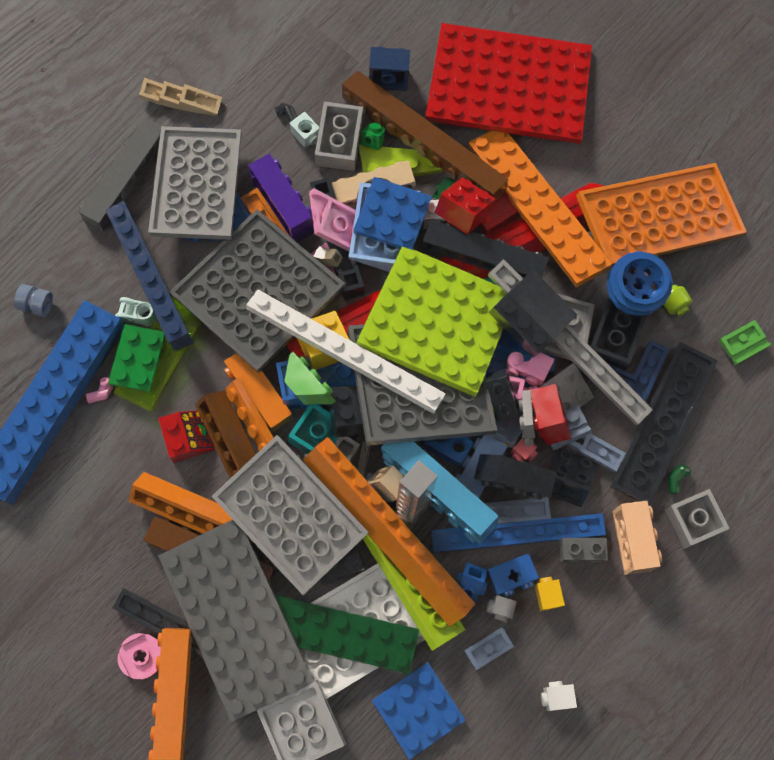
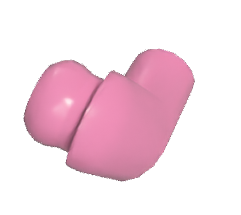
M108 377L100 380L98 391L86 394L88 404L106 400L109 397L113 386L108 384Z

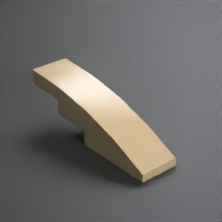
M147 78L143 80L138 97L159 105L217 116L222 100L220 96L184 84V87L164 81V84Z

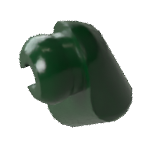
M679 465L669 474L670 494L681 493L680 481L691 474V469L688 466Z

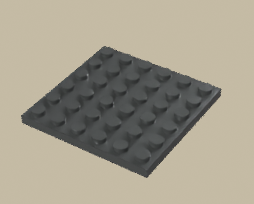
M257 209L232 232V240H224L169 293L259 373L295 336L246 309L247 303L256 291L260 290L313 319L343 290L345 283Z
M364 325L348 326L350 341L356 344ZM381 357L445 393L444 399L433 414L354 370L366 446L492 435L497 432L492 403L485 383L486 376H484L476 397Z

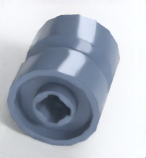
M27 284L19 286L14 298L15 309L24 312L32 310V314L41 317L48 315L53 303V293L51 291L37 290L34 286Z

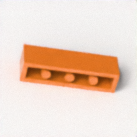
M237 354L224 361L227 367L224 369L230 380L240 378L265 424L272 433L293 420L291 411L286 404H283V400L262 371L257 373Z

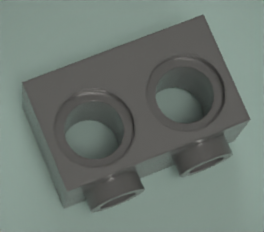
M562 538L559 541V563L603 564L608 560L607 538Z

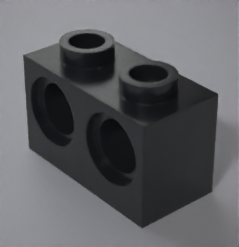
M507 368L486 374L485 383L498 422L519 416V405Z

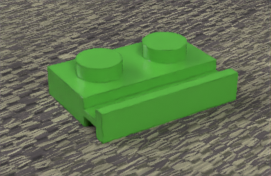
M755 320L719 340L729 358L733 360L734 366L771 346V343H768L765 334Z

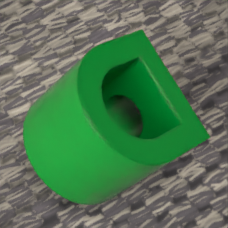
M371 123L361 131V145L379 150L384 145V127L378 123Z

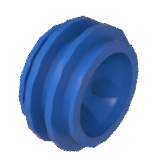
M637 251L627 253L617 260L608 273L606 287L609 298L618 309L626 314L643 316L652 314L665 304L671 294L673 281L670 270L663 260L652 253ZM629 269H635V273L631 274ZM634 284L637 285L640 289H636L634 287ZM651 284H655L656 290L651 288ZM645 295L649 299H642V296Z

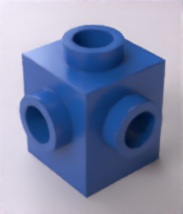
M466 563L463 574L458 572L455 581L475 603L479 595L483 596L488 584L484 582L487 570Z

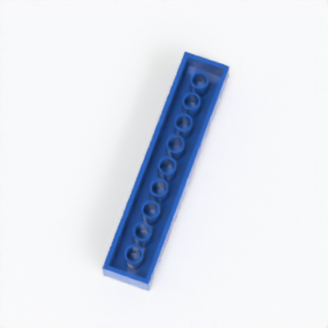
M86 300L81 304L0 430L1 500L12 506L122 333L124 324L119 317Z

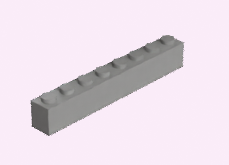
M420 460L401 479L398 488L395 513L409 528H412L428 510L438 477Z

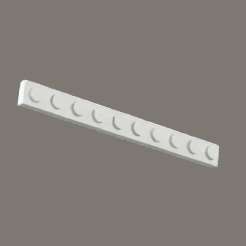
M260 290L256 291L246 305L248 311L433 414L445 397L444 392Z

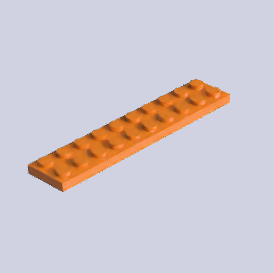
M489 131L468 142L470 150L476 156L509 179L505 191L507 197L575 287L612 269L610 260L509 133Z

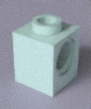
M303 112L290 122L291 133L305 149L317 143L319 126L306 112ZM305 130L310 131L309 133H303Z

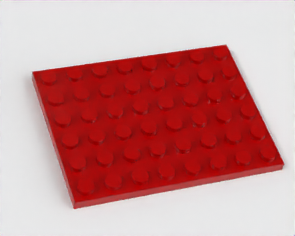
M441 23L425 119L431 122L581 144L592 45Z

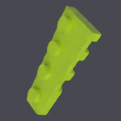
M359 145L362 171L364 173L374 171L379 167L394 165L399 161L405 162L408 160L414 177L442 173L441 168L435 167L430 160L420 156L414 149L381 147L379 150Z

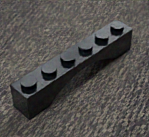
M329 177L310 182V191L314 188L336 200ZM326 240L328 248L337 249L343 257L338 267L334 268L337 277L345 283L342 290L344 300L364 295V284L355 260L349 259V251Z

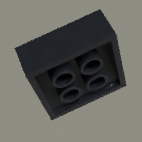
M534 269L488 312L532 358L537 356L578 315Z

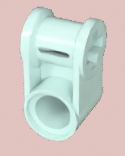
M126 297L120 298V308L115 316L119 317L122 322L152 326L156 323L157 317L150 303ZM150 311L147 317H142L145 312Z

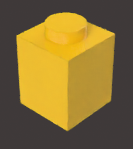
M552 577L539 579L540 583L534 586L540 612L565 606L559 579L553 580Z

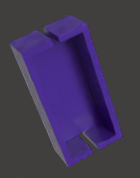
M269 153L249 164L253 185L259 189L289 236L298 243L313 234L312 210L309 206H304L300 192L298 190L294 191L291 186L293 185L287 174L284 175L282 173L279 161L273 159Z

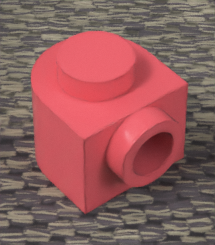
M522 438L510 451L511 458L525 462V460L530 462L538 454L535 451L538 447L535 444L530 447L525 446V440Z

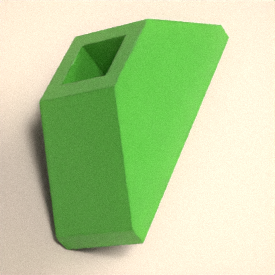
M292 352L289 355L284 382L304 405L333 404L335 400L330 395L333 393V390L326 382L323 384L319 382L322 378L314 369L311 371L308 369L310 364L303 356L298 358Z

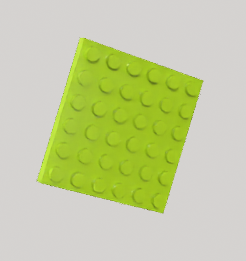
M402 246L356 344L376 355L476 397L503 331V327L488 312L506 293L498 285L416 250Z

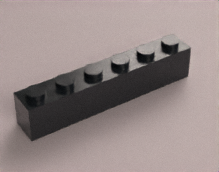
M440 220L430 221L422 246L423 250L490 272L504 259L522 278L526 277L533 269L542 278L549 257L540 252L533 253L521 246L508 245L500 239L493 240L481 233L474 234L470 232L467 235L457 227L447 225Z

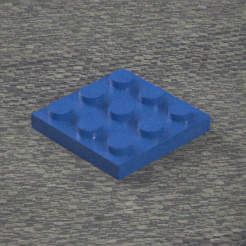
M374 177L353 233L399 249L403 246L412 250L432 196Z
M428 662L372 700L409 760L465 721Z

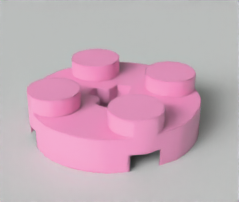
M138 633L128 637L122 643L117 659L118 665L125 675L133 679L143 680L152 677L159 671L156 670V658L160 656L161 647H158L156 638L148 634ZM139 650L147 654L144 662L135 660Z

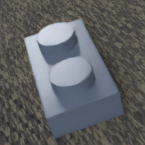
M500 628L464 650L474 669L478 670L514 646L504 629Z

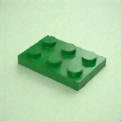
M125 324L108 384L151 394L166 339L164 332Z

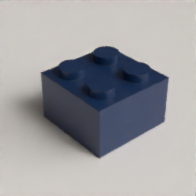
M382 46L371 47L369 79L384 90L407 91L410 50L404 48H385Z

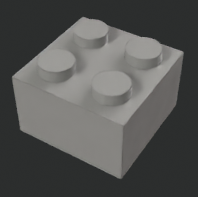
M710 489L665 509L683 549L730 529Z

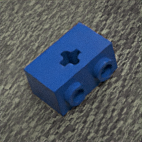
M529 553L487 570V576L495 595H502L504 598L514 594V589L522 586V589L525 590L534 586V581L539 578ZM511 572L513 575L517 574L518 576L515 582L513 579H508Z

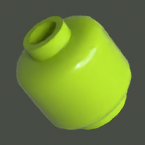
M676 284L672 286L671 294L663 305L669 314L682 316L689 311L688 307L692 304V299L683 286H677Z

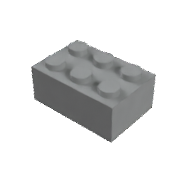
M324 102L315 150L316 166L355 171L363 123V107Z

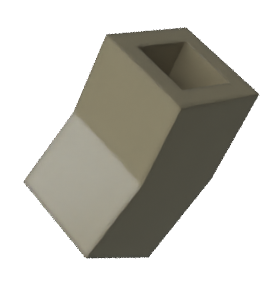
M318 247L313 256L326 267H338L343 258L337 249Z

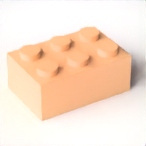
M647 501L625 503L618 506L612 512L624 575L650 572L661 567L662 555L656 546L658 536L656 529L652 526L653 510L651 506H648Z

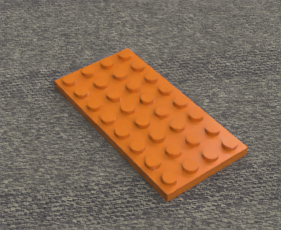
M716 163L579 191L576 195L595 243L610 260L612 266L627 253L642 251L659 256L743 236L747 233Z

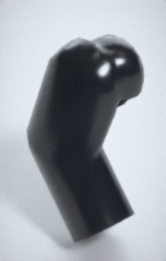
M284 102L274 108L278 116L286 115L289 122L298 117L294 108Z

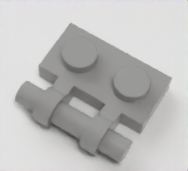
M530 390L522 391V400H518L519 412H523L520 417V428L523 430L522 438L525 440V446L530 447L533 446V439L535 438L534 415L532 412Z

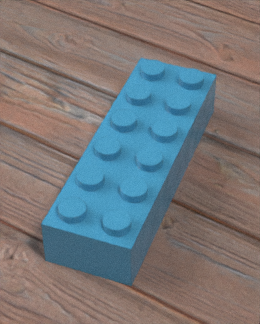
M414 441L384 444L381 447L382 458L385 460L384 464L387 467L393 465L403 476L409 472L418 460L438 476L430 500L432 507L440 514L444 512L449 517L448 521L455 528L460 526L465 531L464 535L472 543L476 541L481 545L498 526V515Z

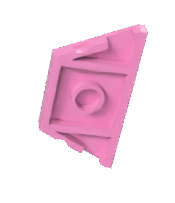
M313 188L309 195L315 235L350 252L356 210Z

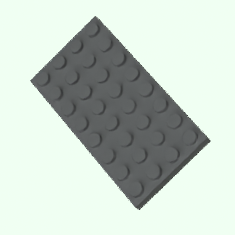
M234 520L226 522L158 556L231 722L314 682L251 540Z

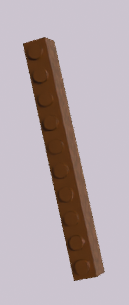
M358 70L342 83V97L346 102L352 103L354 106L363 107V113L371 117L375 123L382 125L390 134L401 139L405 145L415 149L420 156L430 160L435 167L441 168L450 178L458 181L463 177L469 180L472 184L494 197L495 201L507 190L509 180L507 177Z

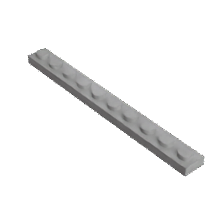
M504 259L488 274L506 294L523 279ZM569 325L552 340L635 425H638L652 411L650 406Z

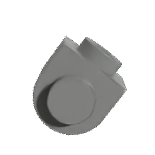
M494 596L493 600H489L486 612L495 615V620L507 622L508 619L513 618L517 602L501 596Z

